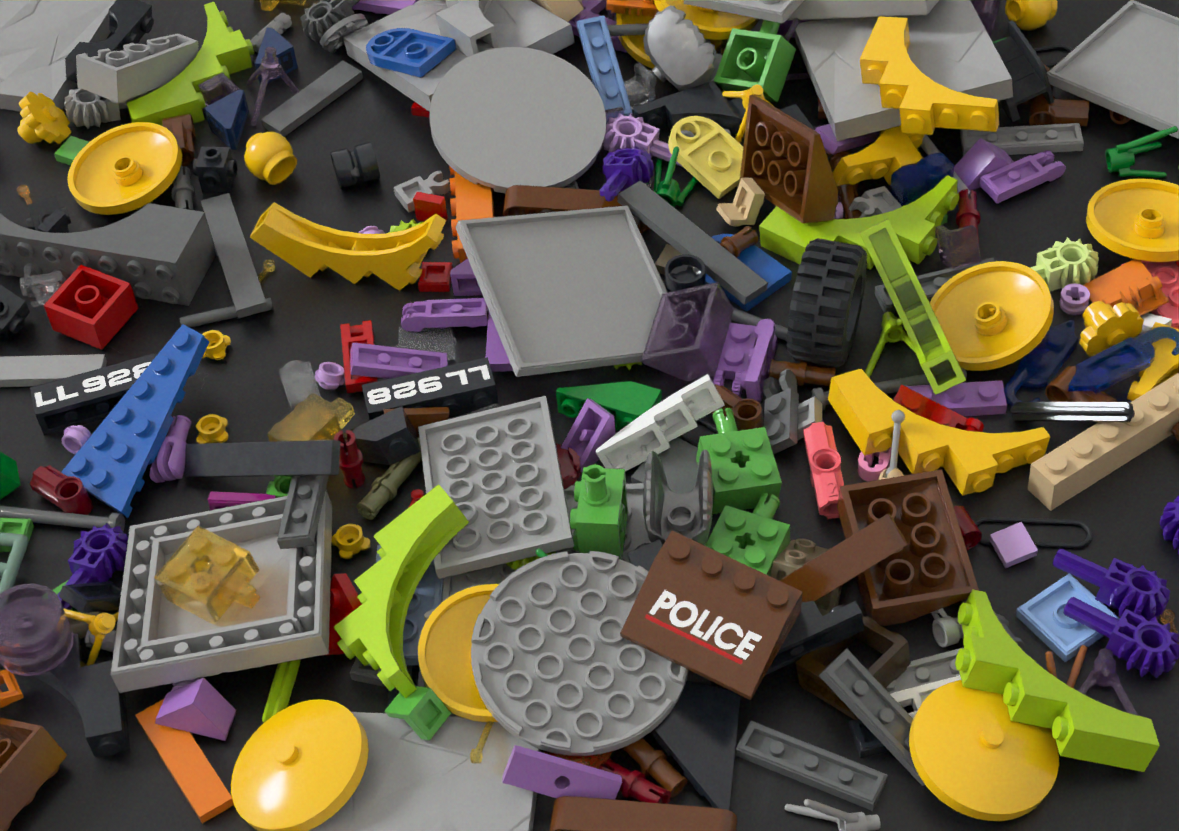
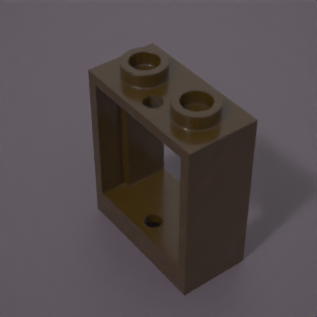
M863 616L864 631L826 648L822 647L805 654L796 662L800 686L854 720L858 717L819 676L836 657L855 639L879 651L883 655L868 671L885 689L904 673L911 664L908 641L899 633H892L878 625L869 616Z

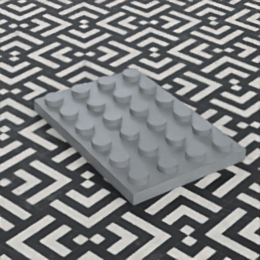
M546 396L418 427L426 494L439 484L469 521L434 558L435 570L439 579L537 556L536 550L539 548L545 553L574 547Z

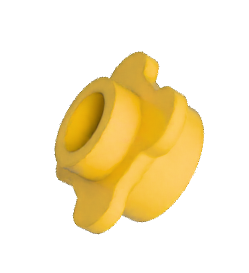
M216 330L203 333L202 335L209 341V344L202 358L223 359L226 356V347L231 344L230 337Z
M215 414L202 417L196 424V429L199 431V436L196 438L197 443H224L229 438L225 429L228 425L227 419Z
M355 524L341 526L336 534L332 536V545L338 547L340 557L343 559H349L354 554L360 552V550L365 551L369 549L371 545L370 539L363 536L362 528Z

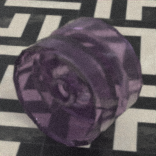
M34 583L17 585L3 591L0 594L1 665L11 673L22 676L41 675L56 668L67 658L73 647L74 632L57 594L47 586Z

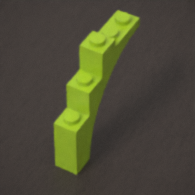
M215 2L204 4L207 16V33L203 45L194 60L179 75L164 86L126 103L132 123L149 122L163 126L162 118L190 113L193 123L204 121L202 109L206 107L205 101L229 93L226 82L231 81L229 74L253 67L250 56L254 55V50L250 39L245 40L240 30L233 32L232 27H228L224 11L219 12Z
M947 175L931 191L914 202L893 211L870 217L801 223L776 206L759 225L761 247L799 265L801 264V258L807 244L817 238L858 245L866 251L867 269L871 270L875 264L859 233L889 219L908 259L916 264H920L925 256L931 255L936 248L937 238H935V230L941 225L943 217L958 204V180Z
M889 219L860 232L859 234L896 311L903 321V326L935 395L966 381L945 333Z
M439 484L374 535V538L381 546L376 552L382 559L354 580L362 592L357 596L362 605L334 626L342 638L337 644L350 660L356 656L364 666L370 664L375 671L381 668L377 676L389 691L396 687L404 698H407L417 690L407 671L403 653V629L409 604L419 581L433 559L449 540L469 523L464 514Z
M972 589L966 603L963 602L958 611V622L962 625L964 633V649H959L955 666L960 672L963 687L1003 694V701L1007 704L1011 721L1052 729V736L1056 739L1060 756L1145 772L1160 746L1152 720L1123 712L1095 701L1069 687L1044 670L1005 631L993 612L986 592Z

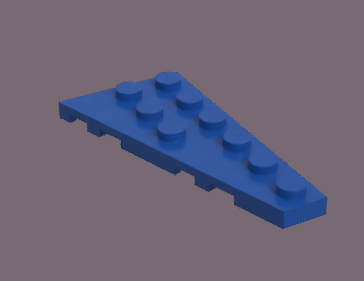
M182 324L61 473L68 477L74 476L79 478L90 495L128 518L133 509L130 506L131 500L135 492H140L145 483L142 479L147 466L155 461L174 420L171 416L176 403L182 402L186 394L183 388L187 379L195 374L209 344L205 336Z

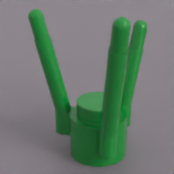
M1174 126L1132 142L1116 145L1115 148L1106 149L1105 157L1108 171L1110 173L1118 172L1119 177L1165 178L1167 176L1165 172L1135 170L1129 167L1135 165V154L1151 151L1162 146L1160 142L1143 144L1178 131V127Z
M677 146L673 149L663 181H661L662 159L658 158L656 160L653 190L673 207L676 205L682 206L685 197L699 182L693 177L680 193L678 182L672 179L679 153V147Z

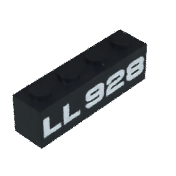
M155 353L30 387L35 415L43 435L65 430L72 425H83L106 418L156 357Z
M488 357L362 385L369 420L383 415V409H396L401 406L403 409L448 407L449 417L499 406L496 385Z

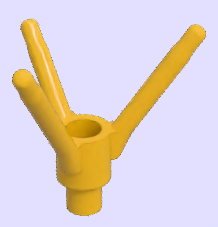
M758 84L748 90L724 91L722 93L723 97L743 99L742 104L746 111L735 138L739 143H741L746 129L749 95H756L771 104L763 95V87Z
M46 605L44 607L46 612L89 624V631L95 636V641L87 666L95 664L106 634L114 629L115 622L118 621L119 612L113 615L100 613L95 616L57 606Z

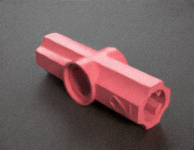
M824 422L812 423L811 426L803 430V437L811 471L810 482L812 487H814L819 515H824L827 519L840 518L837 503L840 486H844L841 472V457L836 449L832 426H828Z

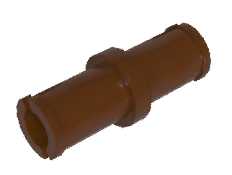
M771 359L769 377L779 380L780 373L790 369L796 376L797 386H804V383L830 387L831 379L835 376L836 367L808 365L806 361L793 363Z
M643 738L621 748L641 766L640 771L646 777H652L660 786L669 790L671 797L678 795L687 785L688 780L666 761L667 755L661 750H655Z

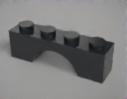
M117 0L109 8V30L113 35L100 42H79L65 58L66 79L77 83L76 55L86 53L88 57L98 56V50L109 48L111 52L123 51V45L130 43L139 44L144 34L149 33L153 27L152 5L140 0Z

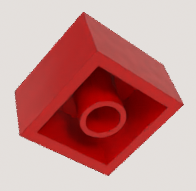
M80 265L44 304V308L54 331L103 350L136 312L138 305L130 283Z

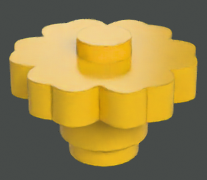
M29 92L19 102V106L22 109L20 115L23 119L20 121L18 133L26 142L35 144L44 139L48 143L54 141L57 144H61L71 134V130L68 127L70 124L63 110L56 107L53 100L42 93L36 95L33 92Z
M1096 301L1090 304L1083 312L1082 317L1086 328L1081 332L1079 344L1092 360L1104 361L1111 354L1117 356L1132 345L1133 337H1136L1142 331L1144 320L1130 303L1125 304L1121 302L1112 308L1111 305L1105 304L1103 301Z

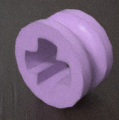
M1081 284L1066 285L1061 291L1060 308L1071 315L1082 314L1089 305V290Z

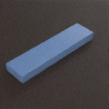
M605 16L577 21V29L591 79L605 108L606 124L610 117L617 118L619 113L623 116H629L632 113V109Z

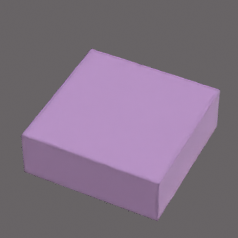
M1022 522L990 534L989 540L1005 568L1037 556L1038 549Z

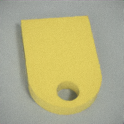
M689 116L676 122L669 136L668 147L671 155L674 147H679L677 162L718 199L738 186L740 183L743 146L711 119L701 116ZM683 130L690 131V132H692L695 136H694V137H687V136L683 135V134L681 133V131H683Z

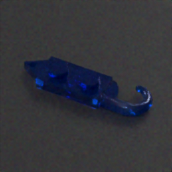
M1074 320L1055 327L1050 326L1042 341L1020 362L1017 371L1004 388L1008 405L1012 407L1016 402H1026L1019 400L1015 396L1022 385L1031 388L1048 386L1077 347L1078 337L1075 336ZM1035 398L1028 402H1041L1040 398Z
M1170 327L1153 328L1134 339L1130 337L1076 365V373L1068 385V391H1093L1097 394L1150 367L1155 357L1152 343L1160 339L1168 338L1174 340L1176 347L1172 350V355H1178L1179 332Z

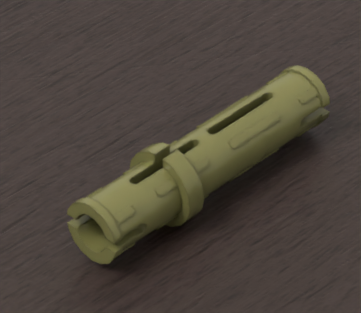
M418 438L419 453L392 464L385 474L373 481L371 484L372 488L356 506L359 508L358 512L363 517L370 520L374 519L384 504L395 498L399 486L422 460L420 438Z

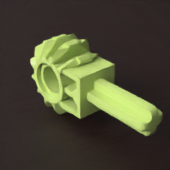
M1067 237L1064 243L1055 241L1052 248L1037 253L1036 266L1030 268L1044 279L1050 292L1060 288L1063 289L1068 284L1084 285L1090 282L1091 279H1095V275H1097L1098 252L1093 251L1092 244L1083 245L1081 238L1074 242L1070 241Z

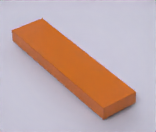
M163 699L135 716L203 824L234 805L232 796L190 732L155 724L156 717L164 701Z

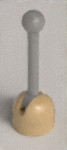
M896 410L891 415L894 429L890 467L880 473L878 480L904 476L902 471L897 468L901 423L905 419V414L901 410Z

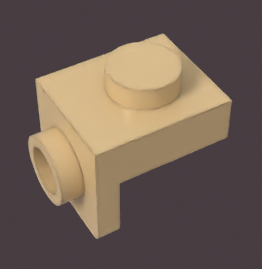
M741 178L733 203H719L716 210L725 222L731 226L755 225L759 210L764 202L765 193L752 178Z

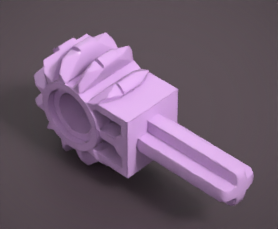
M619 113L617 118H609L603 142L604 150L610 153L615 152L617 149L637 147L647 150L651 154V158L656 156L669 162L672 156L668 144L659 141L660 129L644 123L643 117L634 118L632 113L629 116H623Z

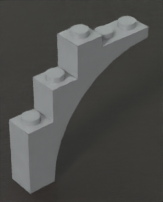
M445 0L447 8L436 13L441 36L453 38L456 48L467 57L485 50L499 48L494 25L485 18L487 9L493 0Z

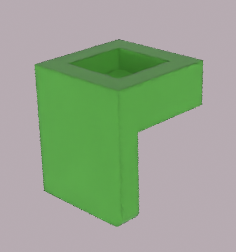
M415 686L417 690L407 698H404L399 692L385 709L386 714L389 717L404 719L421 739L430 741L451 712L431 688Z

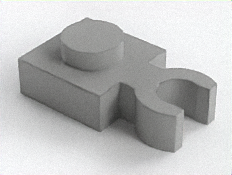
M441 171L433 172L426 180L418 176L394 187L395 196L408 213L415 210L413 198L416 192L442 195L450 191L448 179L443 181Z
M882 186L866 191L861 197L855 198L849 210L861 211L862 215L860 218L893 211L902 206L887 188Z

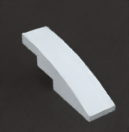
M707 374L672 394L622 428L596 449V454L605 468L625 469L627 471L646 461L650 451L659 454L669 449V441L698 427L696 420L725 406L723 399Z

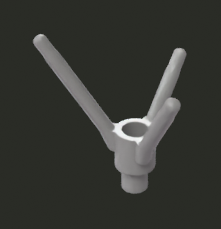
M810 799L804 800L806 807L792 804L785 805V810L788 812L834 821L838 824L839 831H871L880 829V818L877 814L865 815L863 812L847 813Z

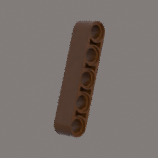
M513 185L505 192L503 217L622 205L617 202L618 195L612 201H606L604 196H600V190ZM632 214L640 233L650 229Z
M889 513L779 581L802 591V602H815L908 545V542Z
M562 796L554 801L549 831H736L738 818L733 812L721 808Z

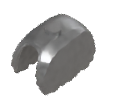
M671 5L663 11L657 12L654 18L649 21L648 28L645 29V36L643 38L644 49L655 65L652 71L662 82L667 79L679 91L714 81L722 55L716 54L715 45L711 44L710 39H704V34L700 33L698 26H695L691 20L685 19L686 14Z
M703 450L700 454L694 489L688 493L681 494L670 490L660 457L656 452L650 451L645 463L643 484V516L650 542L660 539L661 543L664 544L673 530L705 546L711 528L713 508V481L709 452Z

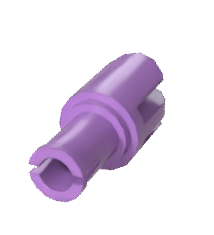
M177 415V418L173 416L174 420L169 428L167 437H165L155 461L151 464L149 476L156 483L165 482V480L182 479L186 439L191 427L190 419L185 416Z

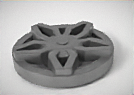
M363 14L348 16L328 29L322 36L320 44L324 50H329L330 53H333L345 44L343 37L369 24Z

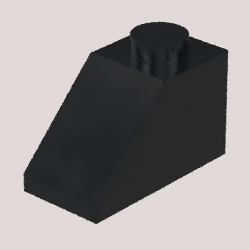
M402 406L350 430L355 434L357 449L361 451L364 462L392 465L420 452L416 430ZM344 432V439L347 440L346 432Z

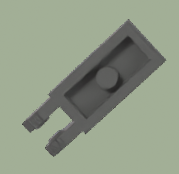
M790 369L780 373L779 383L773 377L765 379L763 383V392L767 398L765 399L764 427L773 454L797 444L799 394L797 393L796 376Z

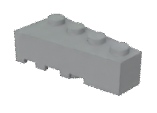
M173 34L147 40V45L134 43L123 45V51L111 52L107 48L98 50V56L88 57L86 53L76 55L77 85L79 88L109 99L112 103H125L127 99L146 95L148 91L164 86L179 75L196 57L198 41L181 34Z

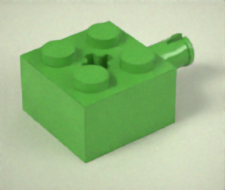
M763 20L760 32L732 28L714 82L724 91H744L758 84L763 87V95L767 101L778 103L796 51L781 35H776L780 23Z
M722 408L715 411L712 415L718 434L699 437L696 456L697 464L703 450L709 452L713 481L712 514L722 513L725 505L740 510L755 508L762 493H769L766 500L768 503L771 494L779 498L782 485L765 427L738 431L733 410L730 408H725L726 417H724Z
M596 464L583 467L582 480L575 482L574 500L578 502L577 509H571L570 528L574 530L573 550L579 551V553H590V551L604 552L619 556V559L623 560L629 514L625 469L603 468Z
M762 493L753 513L725 505L705 546L770 576L773 561L790 544V524L773 520L781 504L780 500L771 494L767 503L766 500L769 493Z

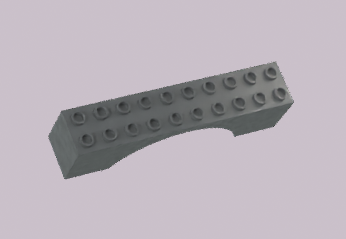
M148 203L136 213L113 224L93 230L72 233H50L28 229L8 220L0 213V274L6 276L11 275L62 285L80 265H84L130 283L135 297L189 306L216 257L205 212Z

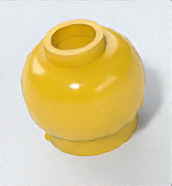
M1006 0L1005 13L1010 21L1013 20L1018 28L1026 31H1032L1044 26L1057 12V0Z
M277 132L257 133L246 144L244 154L246 167L255 177L267 180L269 184L281 183L296 168L297 158L293 155L291 144L284 136Z

